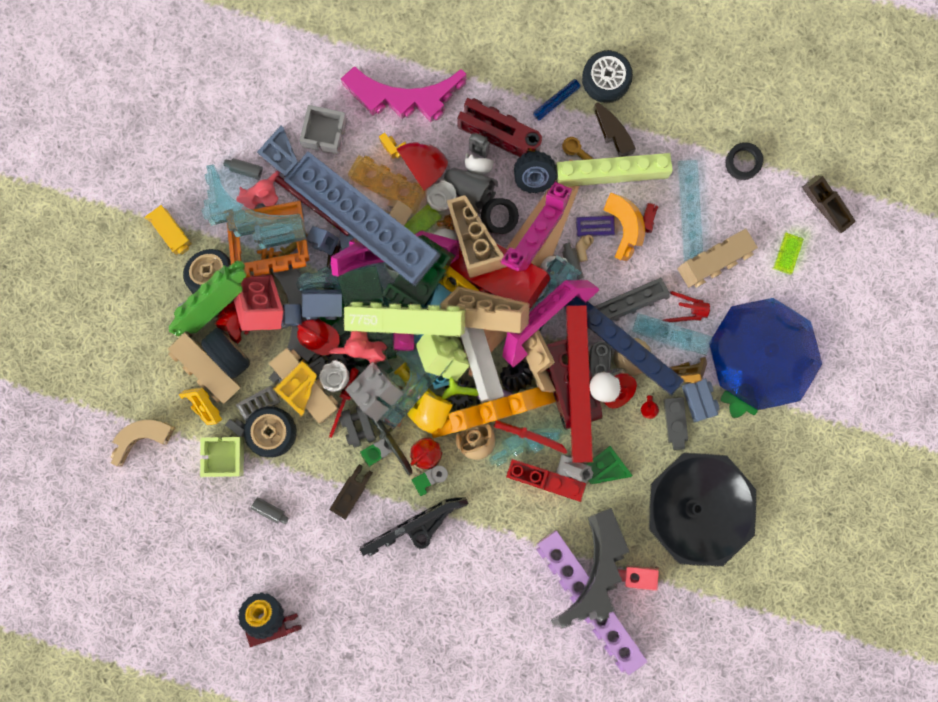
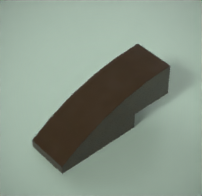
M599 102L596 103L593 110L605 142H614L619 157L633 154L636 148L625 127L607 108Z
M816 175L802 186V189L812 203L839 233H843L856 222L837 191H832L823 176Z

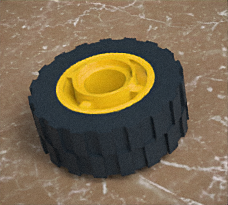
M263 592L255 593L253 596L246 598L247 600L241 604L242 606L238 611L239 625L255 639H266L273 636L275 632L277 633L284 620L282 605L273 596Z

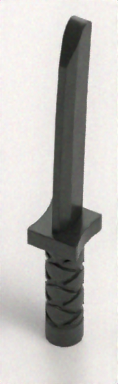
M370 417L381 432L379 438L386 440L407 475H411V465L390 434L393 431L392 428L387 429L381 419L375 421Z

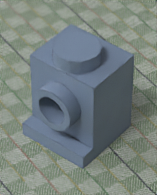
M312 226L307 236V241L312 243L311 247L328 255H332L339 240L332 233Z

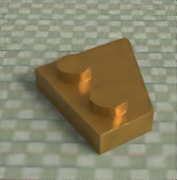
M706 357L700 358V363L690 366V363L686 362L669 368L682 377L684 382L697 383L702 381L707 360Z

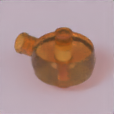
M451 214L446 215L442 221H437V227L444 226L446 229L454 230L455 226Z

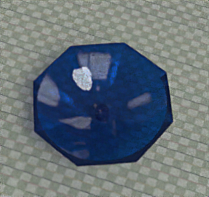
M775 298L732 306L709 342L720 387L757 410L801 401L822 366L811 321Z

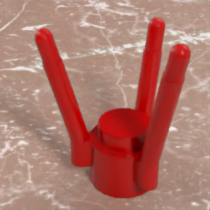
M670 291L671 295L693 302V304L679 302L678 305L692 308L691 313L695 314V316L663 319V323L690 320L701 321L702 318H708L710 303Z

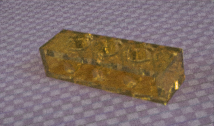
M358 155L347 174L349 179L389 201L391 199L401 201L412 209V213L415 214L426 195L421 186L416 182L413 184L408 182L407 178L402 174L398 173L395 175L391 173V169L383 164L378 166L372 158L366 155L364 157ZM371 170L376 172V175L373 178H368L366 176L367 173ZM390 179L393 181V184L390 187H385L383 182ZM403 188H407L410 191L406 196L400 195L399 192Z

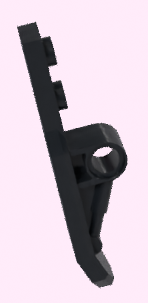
M466 497L444 499L361 545L359 550L363 556L367 554L372 556L379 551L378 548L383 545L388 547L394 544L396 538L408 533L415 547L424 549L429 546L432 535L441 526L447 515L452 513L454 509L467 506L469 504ZM420 534H424L427 537L423 543H419L416 540V537Z

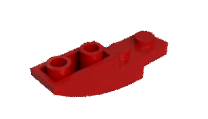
M514 459L511 460L506 478L582 502L587 483Z

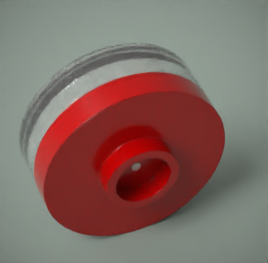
M615 368L608 373L619 379V396L612 402H603L612 409L622 407L629 402L637 388L636 380L625 369Z

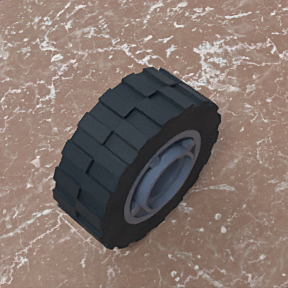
M530 151L526 154L524 153L514 164L515 183L524 192L535 194L545 192L555 183L557 177L555 162L545 152Z

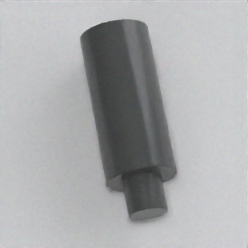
M235 158L232 160L225 159L224 166L228 167L231 172L257 180L261 178L262 166Z
M570 242L563 244L564 251L562 255L569 263L568 274L570 280L584 278L575 248L571 247Z
M259 497L255 499L251 506V510L277 524L282 522L286 525L289 517L284 515L285 512Z

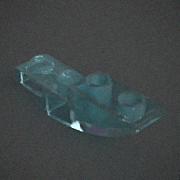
M640 313L637 314L632 332L652 340L707 356L712 341V336L682 328L673 323Z
M555 428L530 430L554 441L561 438L559 434L563 433L561 429ZM515 435L502 441L501 444L504 450L488 460L491 465L496 464L498 467L507 462V456L513 454L515 457L524 451L522 447L524 446L528 452L533 451L534 454L542 450L544 446L525 437L520 438L519 435Z

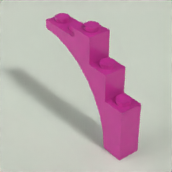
M354 66L341 78V81L372 115L381 113L387 103L401 119L405 116L409 117L416 107L432 122L434 119L437 121L443 116L444 104L442 102L446 103L453 96L452 93L456 89L460 90L464 87L467 75L460 69L450 78L435 85L404 89L378 83Z
M419 231L415 234L417 237L425 235L454 254L455 257L451 263L459 259L458 240L424 231ZM354 238L349 241V247L331 256L332 275L339 277L348 271L384 261Z

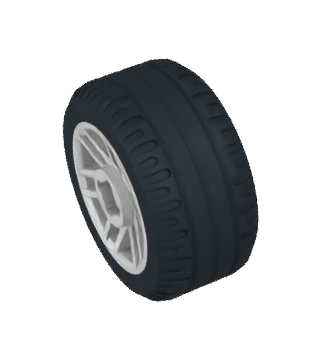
M604 50L592 55L586 62L582 74V84L587 94L594 100L602 103H611L621 99L629 90L633 79V71L628 59L621 53L612 50Z

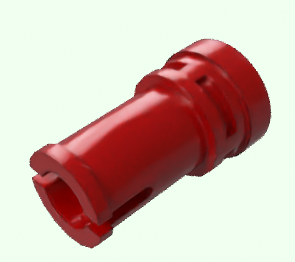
M647 203L643 215L646 233H652L654 218L659 208L652 203Z

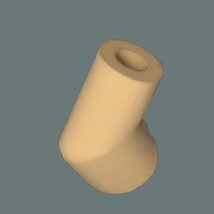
M591 235L582 236L575 246L579 262L588 261L586 250L594 242V238Z

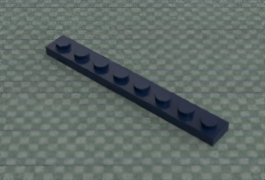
M575 296L564 306L565 309L566 306H586L587 327L669 395L672 396L683 384L684 379L588 301L585 303Z

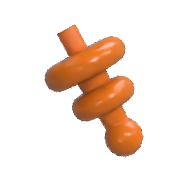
M263 245L262 250H257V254H261V260L266 259V256L268 258L278 257L282 253L281 251L275 252L272 247L267 250V245Z

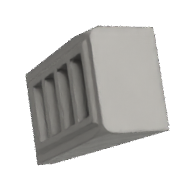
M272 385L236 404L245 421L251 415L246 410L245 405L249 406L252 413L256 411L252 401H255L257 406L262 408L263 405L259 400L260 396L266 404L264 407H273L281 402ZM267 392L273 400L271 403L265 395Z

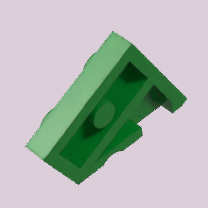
M608 446L595 456L593 462L586 463V465L591 466L593 472L592 478L588 480L590 484L633 476L611 446Z

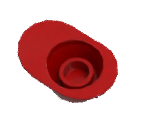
M307 319L297 326L299 343L314 353L322 356L329 355L330 350L338 348L340 339L337 330L323 321Z

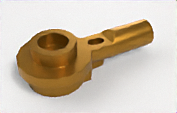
M568 137L563 141L562 149L565 154L570 156L578 155L583 160L594 159L581 149L582 145L577 138Z

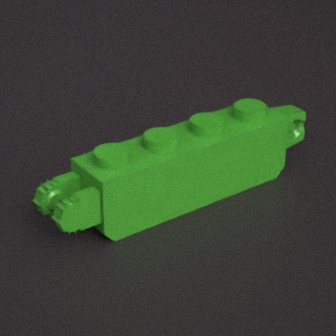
M236 261L229 267L224 265L206 283H203L193 295H190L185 303L177 307L174 312L175 319L169 325V332L176 336H180L185 331L191 334L197 333L242 292L241 282L246 277L243 261Z

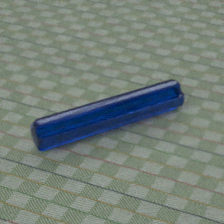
M576 79L569 82L533 112L534 117L537 120L545 117L580 88L579 82Z

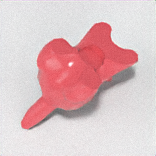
M279 171L273 173L268 179L260 180L247 190L239 187L240 192L236 200L244 204L242 211L255 209L261 203L266 207L276 205L278 196L276 195L273 183L276 177L280 175Z
M352 331L345 347L334 348L329 353L347 354L354 358L367 359L370 364L372 362L377 364L386 359L382 351H385L387 346L380 341H369L365 331Z

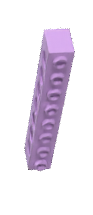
M554 530L537 542L539 547L536 550L542 559L545 557L548 559L550 564L547 566L554 575L557 573L560 576L561 580L558 582L565 591L569 589L573 595L570 599L574 603L584 590L589 577L559 533ZM554 549L561 551L559 559L551 558V552ZM566 565L572 567V573L568 576L562 573V569ZM578 581L584 584L580 592H576L573 589L574 584ZM614 612L609 613L610 617L603 624H598L596 619H585L587 623L591 622L594 625L595 629L592 631L599 640L603 638L607 644L604 648L610 657L614 654L618 660L615 664L621 673L626 671L629 676L648 662ZM610 631H617V638L615 640L608 639ZM622 647H627L629 649L628 654L624 657L620 656L619 650Z

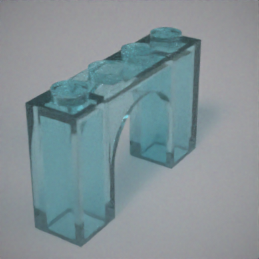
M415 343L413 351L398 350L396 352L410 367L409 381L402 389L404 394L393 406L380 397L377 398V400L389 408L380 419L393 429L439 377L438 375L425 372Z

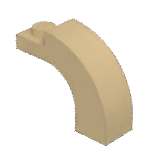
M141 420L127 425L112 441L119 446L111 454V464L122 467L133 445L141 439L150 438L158 443L167 445L175 427L155 420Z

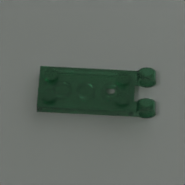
M376 265L348 271L338 277L345 307L351 305V302H363V305L370 306V303L377 302L385 306ZM367 332L369 341H380L387 346L385 350L387 360L397 358L396 350H393L392 333ZM357 358L359 366L369 364L367 359Z

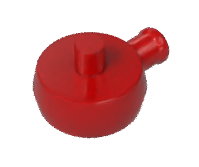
M652 395L647 396V402L641 407V413L647 419H653L659 413V407L653 402Z

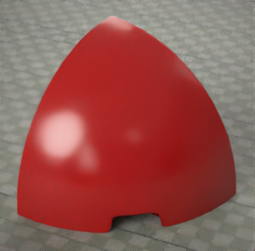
M413 142L396 148L423 191L433 185L447 168L448 159L433 145L429 146Z

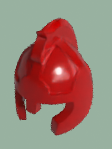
M232 302L220 312L215 325L224 331H228L230 338L238 344L242 340V330L235 304ZM245 330L244 335L247 336L250 331Z
M430 437L416 441L410 449L412 461L410 465H415L420 469L434 468L441 460L443 454L439 446L440 444Z

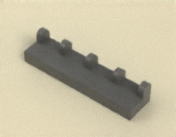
M658 278L594 307L611 321L615 320L616 322L620 317L631 312L634 314L637 312L636 310L645 306H653L655 302L665 298L667 300L670 298V295L662 278Z

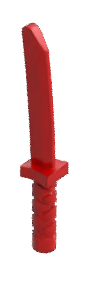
M356 368L351 369L349 381L340 394V397L343 399L329 438L333 437L346 399L350 401L351 396L345 389L357 378L359 370Z
M498 420L494 424V428L517 434L520 438L525 437L563 454H567V450L562 444L528 431L525 427L518 428Z

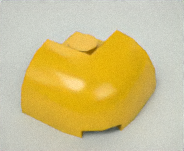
M422 386L416 396L415 403L408 402L407 415L420 429L433 433L438 428L442 429L452 404L446 399L443 400L441 396H437L429 388Z

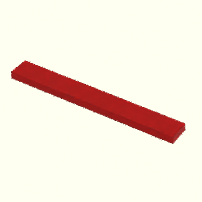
M566 306L572 463L593 462L586 306Z

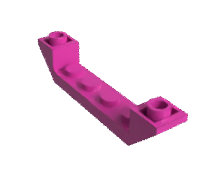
M557 182L553 184L546 194L545 206L515 249L511 247L508 249L501 260V264L517 271L528 268L561 219L572 193L571 188Z
M565 280L529 312V324L521 333H507L502 357L511 366H516L528 355L522 344L575 296L586 303L599 291V288L588 280Z

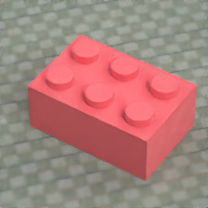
M251 275L249 278H244L241 282L242 292L233 299L241 330L281 329L283 308L273 276Z

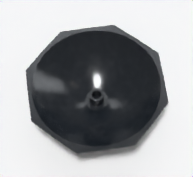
M682 453L651 483L649 530L678 564L724 566L755 536L757 490L726 455Z

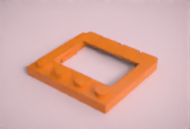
M301 200L226 214L231 264L236 261H242L239 232L294 222L293 230L298 253L244 263L245 278L251 277V272H254V276L270 274V268H273L274 273L289 270V265L291 264L293 269L307 267L306 262L310 261Z

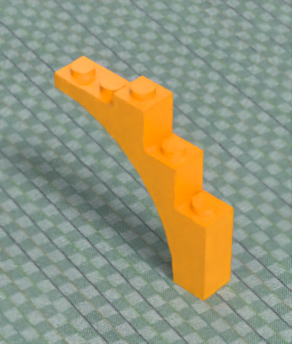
M537 387L449 413L442 429L438 428L431 434L433 438L469 429L556 402L553 392H544Z

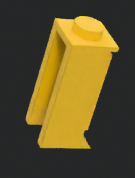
M162 205L144 217L151 221L174 254L181 255L189 250V246L192 243Z

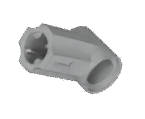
M561 455L556 470L557 474L585 483L592 478L591 466L581 462L572 463L571 456Z

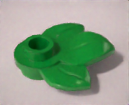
M747 382L739 384L737 388H728L720 399L721 402L730 404L729 411L732 418H738L746 411L751 415H756L759 409V402L755 398V388ZM743 389L748 390L747 396L742 394Z

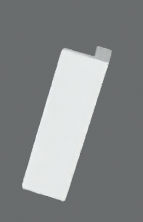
M465 327V334L461 335L481 403L504 397L484 329Z

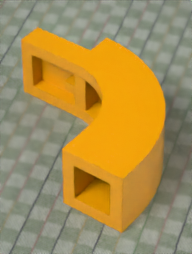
M610 192L603 210L615 215L623 226V238L615 258L628 261L634 254V245H643L645 237L644 220L641 212L632 201L619 194Z

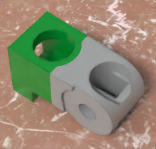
M383 438L360 451V454L368 467H371L393 451Z
M436 466L411 480L421 497L427 494L426 487L436 482H444L448 472L445 467Z

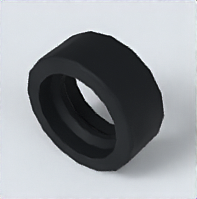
M742 142L735 145L728 152L725 166L733 178L748 180L761 170L764 157L756 145ZM748 151L754 156L755 166L751 171L742 172L735 167L733 159L738 152Z
M494 198L485 203L480 217L490 233L507 234L514 230L518 224L519 213L516 205L509 199ZM496 205H504L508 209L509 219L504 227H496L491 222V211Z

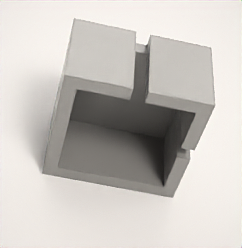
M308 105L299 140L302 147L318 151L321 147L323 152L339 155L343 140L342 135H344L347 123L345 112Z
M374 362L345 389L361 410L375 421H378L389 410L386 405L377 400L378 397L393 406L404 394L391 377Z

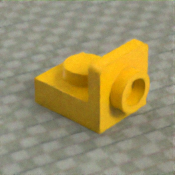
M385 132L380 135L379 140L391 158H401L396 148L405 145L406 142L395 147L397 143L392 136L388 137Z

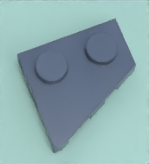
M280 126L257 151L264 160L284 177L298 163L283 126Z

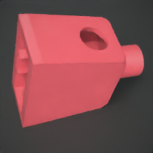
M628 565L626 570L618 569L622 581L625 582V587L657 591L659 568ZM631 574H638L640 579L633 580Z

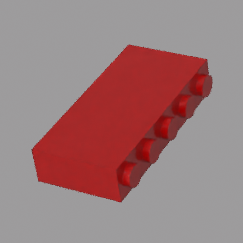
M460 243L459 259L450 264V267L474 285L480 292L528 303L529 311L551 279L548 272L530 263L526 270L517 271L507 266L470 278ZM497 244L499 250L505 255L508 249Z

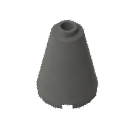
M455 167L451 170L448 169L444 175L445 181L451 183L456 189V195L458 197L466 195L478 214H481L480 210L485 203L495 197L496 192L493 190L495 186L498 187V181L494 178Z

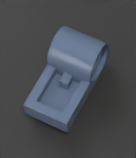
M284 304L282 306L281 329L302 324L301 305Z

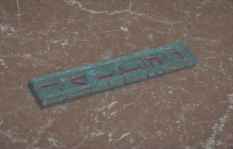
M697 160L678 161L684 262L703 252Z

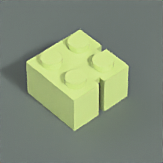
M424 334L416 344L425 372L438 376L442 373V377L448 379L453 377L454 381H457L470 366L461 341L456 336Z
M203 437L200 439V455H208V459H200V477L244 476L243 437Z

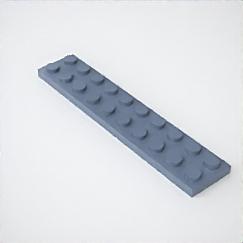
M307 151L284 179L291 187L412 285L416 286L440 257L438 252Z

